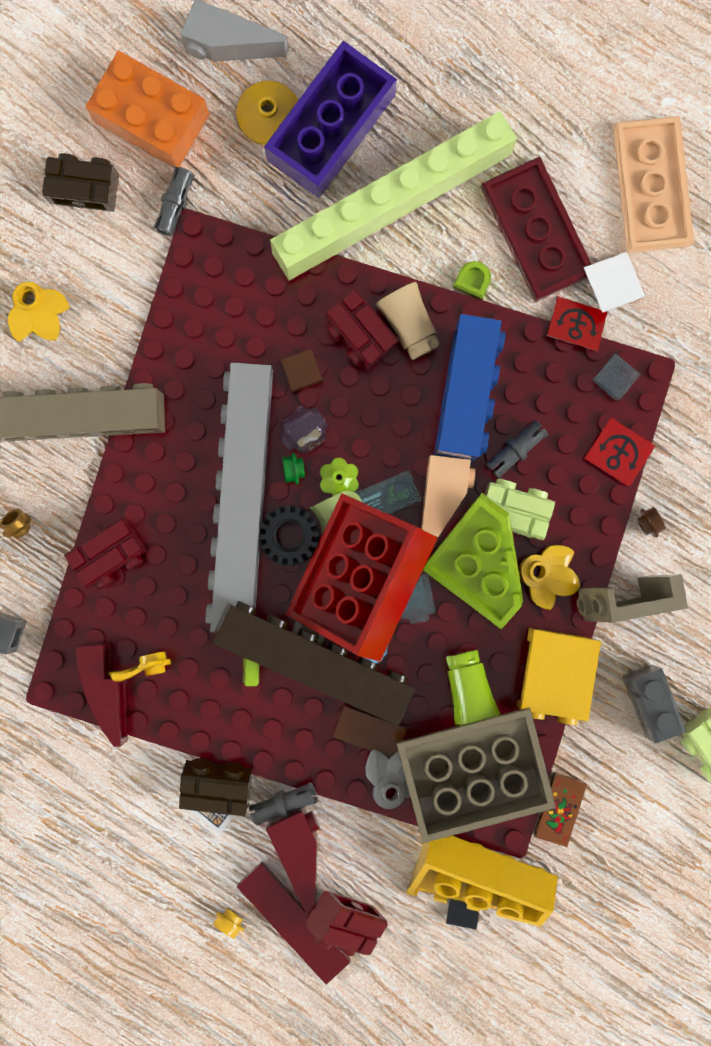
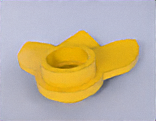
M34 282L19 284L13 291L12 301L14 307L7 317L12 336L16 341L20 342L31 332H34L45 340H57L61 329L58 314H62L70 308L65 296L55 289H42ZM34 294V302L26 304L25 299L27 295Z
M560 545L549 546L540 555H529L521 562L519 566L520 578L524 584L529 586L530 597L537 606L551 610L554 606L556 595L570 596L579 590L578 576L568 567L574 555V551L569 547ZM536 566L540 567L538 577H535L533 573Z
M165 652L139 657L140 665L124 671L108 672V674L115 682L129 679L145 670L146 676L166 672L165 666L170 665L171 661L166 659Z

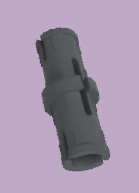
M182 167L174 168L167 192L163 193L160 199L163 203L153 226L155 231L172 237L174 235L181 211L186 209L187 202L185 200L195 177L191 171Z
M533 420L514 439L509 438L505 442L506 446L485 463L487 469L493 470L498 466L491 473L497 479H500L517 461H524L528 457L527 453L543 438L548 436L545 428L539 429L542 425L538 421Z
M310 782L288 792L283 790L276 792L275 797L250 805L249 811H255L250 813V817L256 826L280 816L285 818L290 816L293 811L318 803V797H313L317 795V792Z

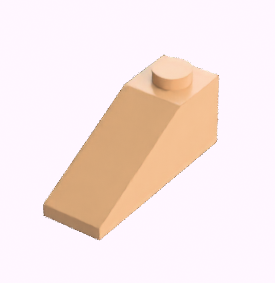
M430 455L428 458L420 529L439 537L466 496L467 489L474 486L475 469L470 468L471 460Z

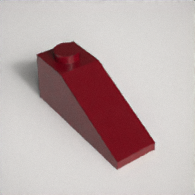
M303 807L293 811L290 816L285 818L280 816L269 820L266 831L308 918L313 908L316 909L317 830H320V825L314 812H307L306 808Z

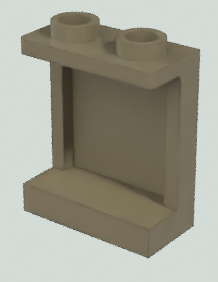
M682 574L639 577L641 597L617 602L615 601L612 587L579 588L578 610L583 616L584 621L614 623L687 609L688 605Z

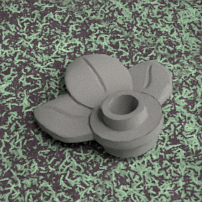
M372 749L368 756L365 770L366 777L374 785L373 798L384 809L397 808L405 798L411 797L399 751L388 759L380 751ZM393 787L395 794L391 798H386V791Z

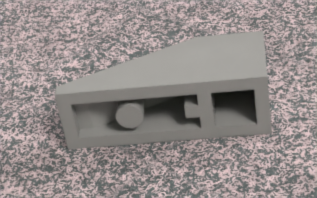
M194 0L180 33L185 50L191 56L200 60L207 58L216 62L286 57L288 53L286 35L201 0Z

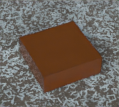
M312 349L281 359L292 392L323 382Z

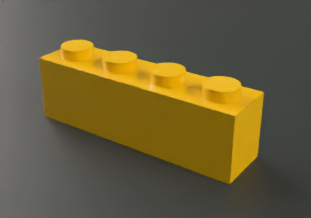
M452 835L423 844L406 894L418 896V891L434 894L433 901L447 904L448 898L463 901L467 904V909L479 912L480 910L491 908L496 910V914L499 917L541 927L554 911L558 876L546 872L541 867L530 866L515 860L512 856L501 855L484 848L478 843H470Z

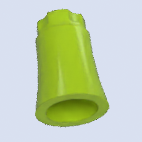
M474 650L446 657L450 669L447 673L453 698L455 725L468 724L501 715L489 687L483 662L479 663L478 651Z

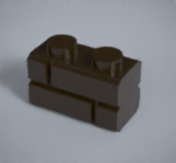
M60 153L58 158L48 157L46 159L42 194L50 204L114 212L119 173L114 165H111V162L106 159L93 157L90 162L79 161L74 155Z
M197 758L192 761L186 760L180 779L179 809L246 817L250 799L252 768L244 767L238 762L217 764L211 763L205 758Z

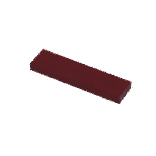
M262 861L238 882L237 888L326 985L351 962V958L340 951L338 947L331 946L327 950L313 941L314 935L306 926L307 916L301 903Z

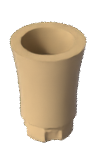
M417 282L394 291L375 304L388 320L404 350H408L412 360L441 346L435 335L437 332L422 301Z

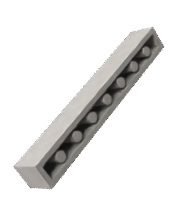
M231 362L230 372L225 371L223 390L228 392V404H223L221 408V424L226 425L225 438L220 437L218 456L223 457V470H218L216 475V490L221 491L220 504L214 505L213 523L218 524V536L212 537L211 557H216L215 570H210L208 578V590H213V602L208 603L206 607V623L211 624L210 632L215 631L227 603L236 606L237 602L241 601L256 608L261 545L259 534L263 518L273 369L271 365Z

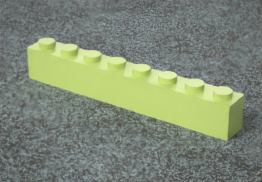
M501 111L270 239L272 254L288 281L508 158L513 152L517 137Z

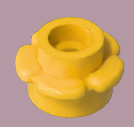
M226 908L224 913L216 912L217 918L213 925L233 939L236 938L239 931H244V928L240 925L243 918L228 908Z

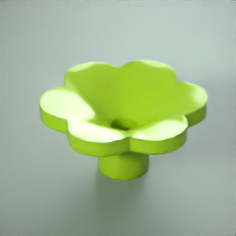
M335 458L331 464L324 465L320 470V475L323 478L320 487L323 492L332 493L335 496L344 491L355 492L358 489L359 484L356 479L358 468L353 464H347L343 458ZM341 475L342 480L338 481L336 477Z

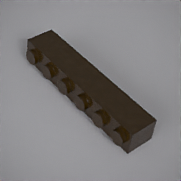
M238 601L236 606L227 603L210 639L213 644L399 726L415 691L413 687L406 684L407 677L392 670H389L388 675L376 671L379 664L360 657L358 662L346 657L348 650L331 642L328 648L316 643L317 636L302 629H299L298 634L285 629L288 623L272 615H269L267 620L255 616L254 614L257 609L241 601Z

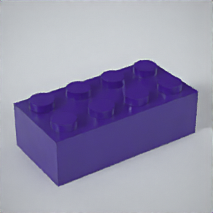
M342 41L264 146L267 161L320 199L394 99L397 79L348 43Z

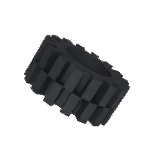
M285 505L284 507L273 509L274 511L270 514L268 513L265 516L264 522L260 525L259 540L262 550L269 559L281 565H297L307 561L313 555L320 540V531L316 520L307 511L297 506ZM285 523H295L302 530V541L295 548H284L277 540V531Z

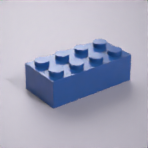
M460 314L454 328L434 456L468 459L473 463L487 451L489 433L484 432V427L488 419L492 418L495 399H491L489 396L493 387L497 386L500 374V365H495V359L498 358L499 352L503 351L506 332L500 331L501 320Z

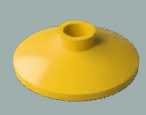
M261 81L247 88L241 95L236 110L238 124L244 135L257 144L266 145L298 102L296 95L286 85L276 81ZM270 104L274 107L271 112H264L262 110L264 105Z

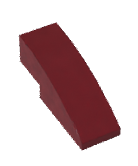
M110 643L76 646L78 671L91 712L113 747H121L128 741L125 680L115 682L108 674V672H112Z

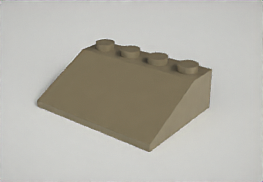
M529 707L396 742L423 843L556 808Z

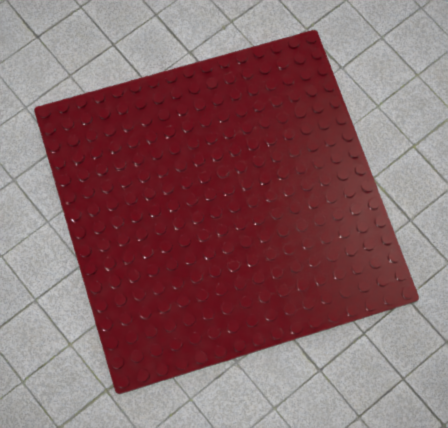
M182 210L124 389L131 390L134 384L146 383L153 384V388L158 389L164 394L165 433L109 436L74 548L119 518H125L129 521L148 552L140 556L143 560L141 564L127 572L124 568L113 574L115 580L100 590L96 586L86 589L78 579L75 571L68 564L29 685L26 701L31 705L99 726L83 691L78 671L76 646L110 643L112 672L124 671L140 665L139 657L165 652L166 659L171 661L170 665L165 666L166 672L146 676L145 670L125 680L127 734L129 736L199 758H205L218 764L238 762L244 767H251L253 775L294 788H299L310 782L313 784L317 795L418 826L411 797L405 798L402 804L394 809H384L375 802L373 798L374 785L366 777L365 770L371 751L333 738L344 704L353 708L356 707L260 664L259 684L257 686H245L243 683V657L210 641L214 632H210L211 624L206 623V607L208 603L213 602V590H208V578L210 570H215L216 557H211L212 537L218 536V524L213 523L214 505L220 504L221 491L216 490V475L218 470H223V457L218 456L220 437L225 438L226 425L221 424L222 405L228 404V392L223 390L225 371L230 372L231 362L271 365L273 369L262 523L265 520V516L274 511L273 509L284 507L285 505L297 506L313 516L319 527V537L321 538V524L316 514L310 508L333 497V495L321 490L320 483L323 478L320 475V470L324 465L331 464L335 458H343L347 464H353L358 468L356 479L359 486L355 491L358 495L407 476L416 499L385 513L420 528L428 458L430 455H434L454 328L460 314L501 320L500 331L506 332L503 351L499 352L498 358L495 359V365H500V374L497 386L493 387L489 398L495 399L492 418L488 419L484 427V432L489 433L487 451L473 463H470V468L475 469L474 486L467 489L466 496L439 535L429 558L480 494L485 493L487 484L490 482L496 484L497 478L491 472L498 466L493 470H488L485 463L506 446L505 442L509 438L514 439L533 420H536L542 425L539 429L545 428L548 436L543 438L527 453L528 457L524 461H517L500 479L516 483L515 490L528 493L529 488L548 493L547 499L555 501V506L544 540L539 541L512 532L518 571L521 562L527 556L533 554L540 555L549 546H566L574 551L573 558L568 567L578 576L580 588L608 587L645 464L631 486L628 487L584 458L610 418H613L652 443L675 369V362L671 358L601 337L598 351L547 336L551 321L339 255L330 257L288 281L272 254L270 239L276 236L194 210ZM413 282H417L422 301L437 332L435 335L441 346L415 360L411 359L407 349L404 350L388 320L375 305L387 295ZM354 290L361 294L399 340L398 346L368 371L363 364L357 367L347 356L346 351L349 348L343 340L340 339L336 342L325 329V326L328 324L325 314ZM312 349L323 382L292 392L281 359ZM318 429V432L321 433L320 437H322L320 441L323 443L320 445L315 443L316 447L312 448L311 451H309L308 446L305 450H301L297 441L304 436L306 437L313 430ZM292 452L295 453L296 458H303L305 477L299 478L298 485H295V482L285 483L282 457L291 456ZM338 475L336 479L340 481L342 480V476ZM285 523L277 531V540L284 548H295L302 541V530L295 523ZM260 545L256 598L257 610L255 616L267 620L268 616L272 615L287 622L288 624L285 629L292 632L296 620L285 614L312 556L307 561L297 565H281L269 559ZM539 566L534 568L533 573L535 577L539 576ZM422 571L388 644L387 654L381 662L377 663L379 665L376 671L388 675L389 670H392L407 677L406 684L415 689L400 722V725L407 728L402 741L460 726L455 725L453 698L447 673L450 670L446 660L448 656L477 650L480 659L479 663L483 662L486 678L500 714L520 710L517 707L518 699L521 700L530 642L527 641L529 628L588 638L593 637L597 622L583 620V616L580 614L577 606L579 591L570 596L556 595L553 608L548 610L537 606L532 601L529 586L524 584L520 578L523 596L522 606L507 624L500 629L425 571ZM326 637L322 644V646L328 648L330 642L337 646H340L334 643L333 641L327 639ZM348 651L346 656L357 662L360 656ZM545 714L544 720L533 718L549 779L566 724L558 722V716ZM393 787L386 791V798H391L395 794ZM539 813L453 836L470 843H478L485 848L510 856L523 858L527 853Z

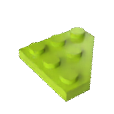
M481 493L427 560L423 571L502 629L522 606L521 583L510 515Z

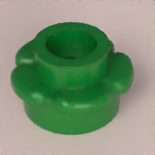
M292 452L291 456L282 457L285 483L295 482V485H298L299 478L305 477L303 458H296L294 452Z

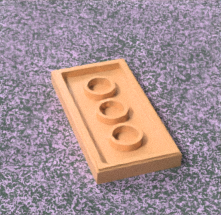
M680 116L616 122L613 126L627 253L691 247L694 244Z

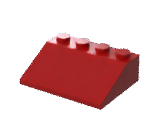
M341 493L285 615L357 656L381 662L438 537Z

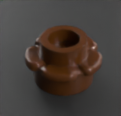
M654 507L646 511L643 508L640 510L641 517L637 518V522L646 536L652 534L653 537H659L658 534L666 530V527L658 511Z

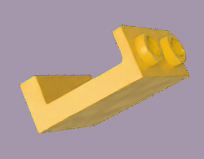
M529 628L527 641L530 642L521 700L518 699L517 707L520 710L529 707L534 719L544 720L546 714L558 716V722L569 725H577L578 720L588 722L601 641L594 638Z

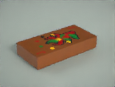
M553 772L550 787L556 808L540 813L534 832L536 838L568 847L587 786L584 781Z

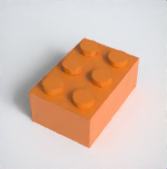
M119 50L85 106L94 123L174 168L180 167L210 115L203 97Z

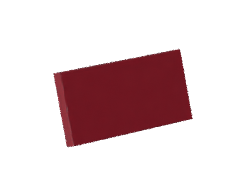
M540 156L481 183L480 188L535 302L588 278L584 267L592 265Z

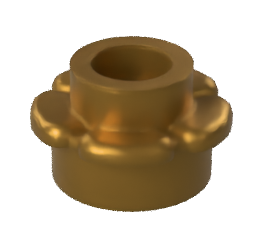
M19 508L9 511L0 521V527L4 531L3 536L6 538L13 536L18 539L26 535L31 528V516L23 513Z

